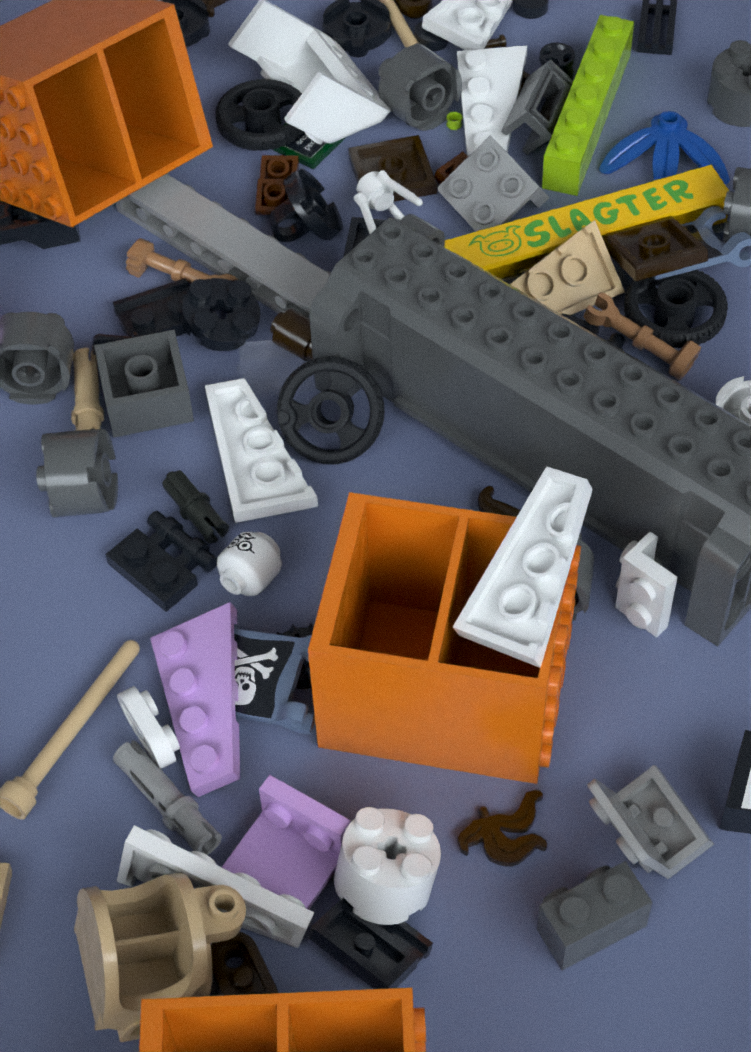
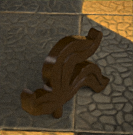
M539 790L526 792L519 809L509 816L503 814L490 816L487 807L481 806L479 808L481 819L473 820L458 836L461 853L468 856L469 847L483 842L485 855L490 862L512 867L523 862L535 849L546 851L547 842L539 835L531 833L511 840L502 832L520 834L527 832L533 826L536 818L535 805L538 801H542L543 793Z

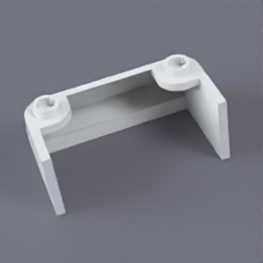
M267 0L258 1L228 43L231 48L257 61L262 68L260 74L266 80L286 82L296 87L302 93L284 117V120L288 124L304 131L317 144L322 145L323 142L332 144L381 123L391 111V108L379 98L378 91L335 40Z

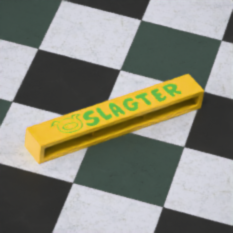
M708 165L445 240V248L501 279L514 275L515 270L525 267L529 270L594 220L601 236L669 216H673L680 224L695 221L709 207L719 206L724 209V201L729 189L713 166ZM726 215L725 219L715 221L712 226L727 222L728 215Z

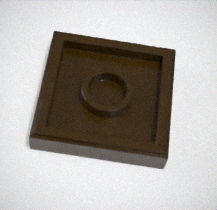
M419 135L348 148L349 160L357 184L367 173L384 170L392 180L414 193L417 197L437 194V182ZM395 191L393 192V202L407 200Z
M673 216L602 235L609 255L635 281L708 261V249Z

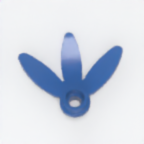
M665 111L654 116L651 120V127L636 131L622 139L610 150L599 167L601 173L611 174L656 144L653 153V180L666 178L677 173L680 146L699 168L712 165L724 184H728L730 181L725 164L715 149L704 139L688 131L686 119L673 111Z

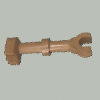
M142 238L136 240L127 252L126 270H128L129 274L138 278L150 266L171 275L173 281L186 278L190 284L196 279L223 278L232 281L238 280L231 274L208 275L192 268L191 264L185 260L178 259L175 261L154 252L153 243Z
M600 292L594 303L602 311L595 309L591 305H588L583 318L588 323L595 326L612 327L633 341L632 345L640 351L645 348L668 363L669 374L679 381L683 379L694 365L702 347L691 340L686 342L679 351L654 336L653 329L646 325L640 327L620 314L613 299L605 293Z

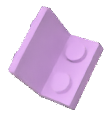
M269 774L259 788L262 813L223 864L222 868L234 874L238 872L248 874L255 878L261 887L277 895H291L299 899L305 905V908L309 910L335 873L343 836L351 820Z

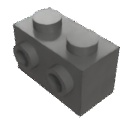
M626 861L612 868L609 865L601 866L592 871L583 883L569 890L567 887L558 888L542 900V904L539 905L537 931L563 971L647 927L652 900Z

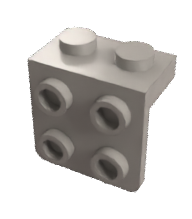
M655 765L618 793H615L597 779H593L587 784L595 796L589 801L595 813L606 825L611 822L614 828L622 835L616 839L620 849L633 864L639 862L647 873L654 870L669 879L714 845L664 774Z

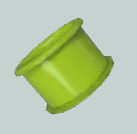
M459 112L447 114V127L451 130L460 129L462 127V114Z

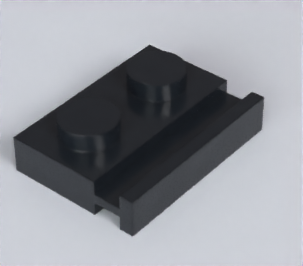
M186 278L114 301V312L119 318L125 335L131 336L132 332H137L138 336H144L175 330L176 337L185 334L186 332L180 320V310L183 298L189 290Z
M344 898L342 901H338L311 926L309 939L373 989L397 988L416 969L417 964L423 958L426 959L430 955L433 942L405 921L399 924L383 925L361 919L353 913L354 907Z

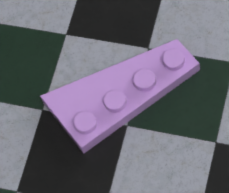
M231 602L150 638L174 730L180 745V752L190 790L197 797L240 779L239 724L236 721L235 701H238V684L235 681L237 642L234 640V624H237V609Z

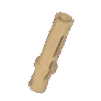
M89 348L76 350L73 353L72 359L74 366L75 406L74 410L71 411V420L76 430L101 429V421H104V411L99 403L97 357L91 351V361H89Z

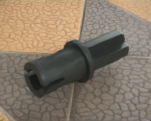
M182 471L169 472L166 475L167 478L162 482L163 488L180 507L181 517L185 520H190L208 544L218 542L219 540L214 535V530L211 526L223 538L229 530V525L222 520L209 504L210 497L206 493L199 492Z

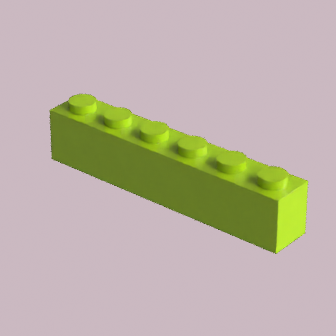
M599 16L544 154L542 189L578 196L631 55L634 21L615 16Z

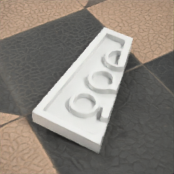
M443 0L423 16L422 28L464 50L484 49L514 0Z
M527 45L457 51V67L462 78L461 106L467 156L474 152L490 135L508 153L511 133L506 136L501 130L517 100L519 89L521 88L523 69L527 59Z
M245 378L205 385L206 397L235 523L318 507L317 495L312 487L308 486L305 482L300 467L295 459H291L286 451L282 438L267 420L265 410Z
M546 466L454 623L453 628L459 636L531 665L541 667L593 490L587 479Z
M134 825L125 841L117 882L132 887L136 879L146 883L166 874L182 872L189 877L194 889L214 885L232 887L242 896L246 905V916L242 928L296 948L299 947L314 915V912L306 909L299 899L287 894L277 895L261 887L260 883L248 874L240 872L234 874L216 865L211 857L202 852L184 850L172 844L171 840L159 831L152 829L145 831ZM217 908L221 912H227L222 908Z

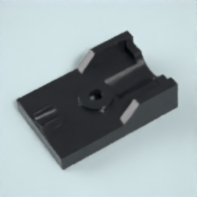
M0 201V245L25 240L42 249L80 242L79 224L69 227Z

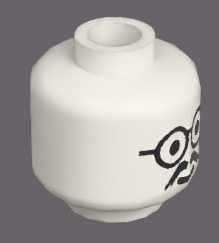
M242 532L236 536L217 558L220 582L224 588L236 595L256 596L261 593L281 570V552L277 543L270 536L262 532Z

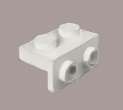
M649 532L639 542L634 540L629 543L620 556L619 562L622 565L620 576L616 582L618 592L615 608L624 613L634 626L646 629L652 635L658 637L668 627L677 576L654 561L658 536Z

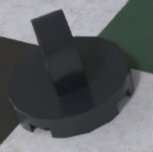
M302 168L286 176L284 185L289 199L277 206L269 216V223L275 239L281 242H291L310 230L323 240H331L343 229L342 219L334 202L327 205L325 199L320 194L325 190L321 183L311 173ZM283 220H296L290 227L278 226Z

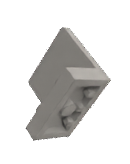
M491 135L437 188L442 196L475 231L506 223L529 200L539 208L549 199V196Z

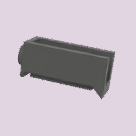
M550 59L527 77L501 132L507 136L523 123L531 127L532 130L522 149L526 155L548 141L552 136L551 131L565 104L573 80ZM543 96L546 101L539 113L536 108Z

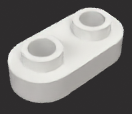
M132 686L117 694L119 704L126 719L150 759L160 769L176 762L174 752L180 749V745L170 726L166 724L161 727L154 717L159 712L149 692L145 690L140 693L135 686Z

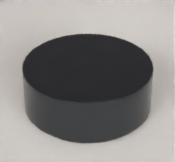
M515 0L514 9L518 15L524 18H539L547 13L549 0Z
M423 21L415 26L414 36L418 43L433 52L440 51L447 46V40L422 28Z

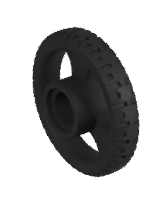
M256 79L240 83L228 90L220 98L215 111L217 128L229 143L242 147V149L267 151L269 149H278L281 146L284 147L286 144L295 141L304 131L290 124L286 126L281 125L280 108L286 105L293 106L302 93L296 87L286 82L271 79ZM245 122L246 131L235 127L233 124Z
M698 269L655 280L653 277L639 281L633 280L627 288L624 299L626 318L640 327L648 326L654 330V336L671 347H677L678 349H681L690 340L700 345L715 337L725 323L728 310L727 298L722 287L717 281H714V278ZM638 304L655 306L654 323L642 314ZM696 307H713V314L705 323L691 328Z
M319 357L296 368L284 382L277 402L278 423L286 441L301 456L321 464H341L359 457L376 441L384 422V399L376 380L361 365L342 357ZM329 371L331 375L330 388L315 395L309 404L306 405L300 404L293 399L299 386L308 377L319 372ZM358 383L363 388L369 402L370 415L366 429L359 428L350 421L354 413V404L347 393L353 385ZM324 400H333L339 405L341 410L339 420L330 421L322 415L321 405ZM310 422L313 428L319 432H336L341 442L340 449L317 447L308 442L298 430L302 425Z

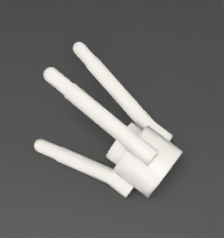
M384 170L380 172L373 171L364 175L357 184L356 190L358 194L354 196V200L363 214L369 234L376 229L369 208L376 209L377 211L388 209L396 219L401 220L405 217L393 203L394 191L417 206L423 204L422 199L392 180Z

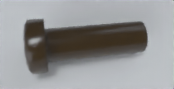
M504 34L499 35V38L489 40L485 47H506Z

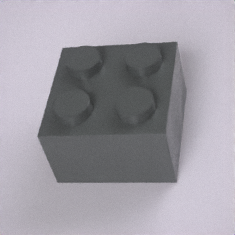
M175 330L94 345L113 438L194 422L189 389Z

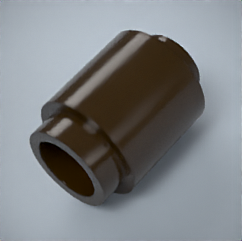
M293 308L288 309L285 313H278L270 327V332L273 334L272 342L304 361L312 360L310 318Z

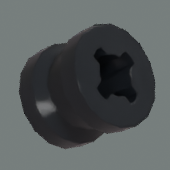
M556 42L541 48L539 54L540 67L551 59L563 72L573 79L574 70L572 65L575 61V52L571 46Z

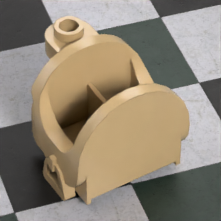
M182 872L166 874L132 888L108 891L92 886L80 889L77 896L78 912L74 932L76 933L95 1021V1031L114 1029L118 1031L120 1042L140 1039L141 999L209 996L212 985L211 943L232 939L241 930L246 916V905L242 896L235 889L226 885L194 889L189 877ZM217 908H222L227 912H221Z

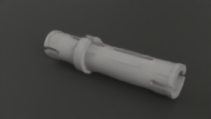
M131 741V744L126 742L120 746L114 754V763L126 773L135 786L159 810L163 816L162 820L169 830L176 831L181 835L193 851H199L206 855L214 851L221 842L222 836L198 811V803L192 797L181 793L136 741Z

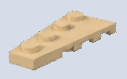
M595 220L587 224L510 283L511 286L562 315L563 313L570 316L585 310L588 305L594 306L597 295L600 292L609 295L611 298L625 293Z

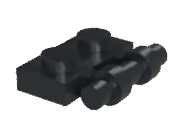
M154 511L147 520V524L156 530L154 534L148 537L137 528L105 555L107 563L167 612L198 586L196 575L191 571L198 565L207 572L212 571L217 566V557L209 552L210 547L198 537L192 538L184 532L183 525L174 517H165L159 511ZM171 544L182 551L176 559L165 551Z

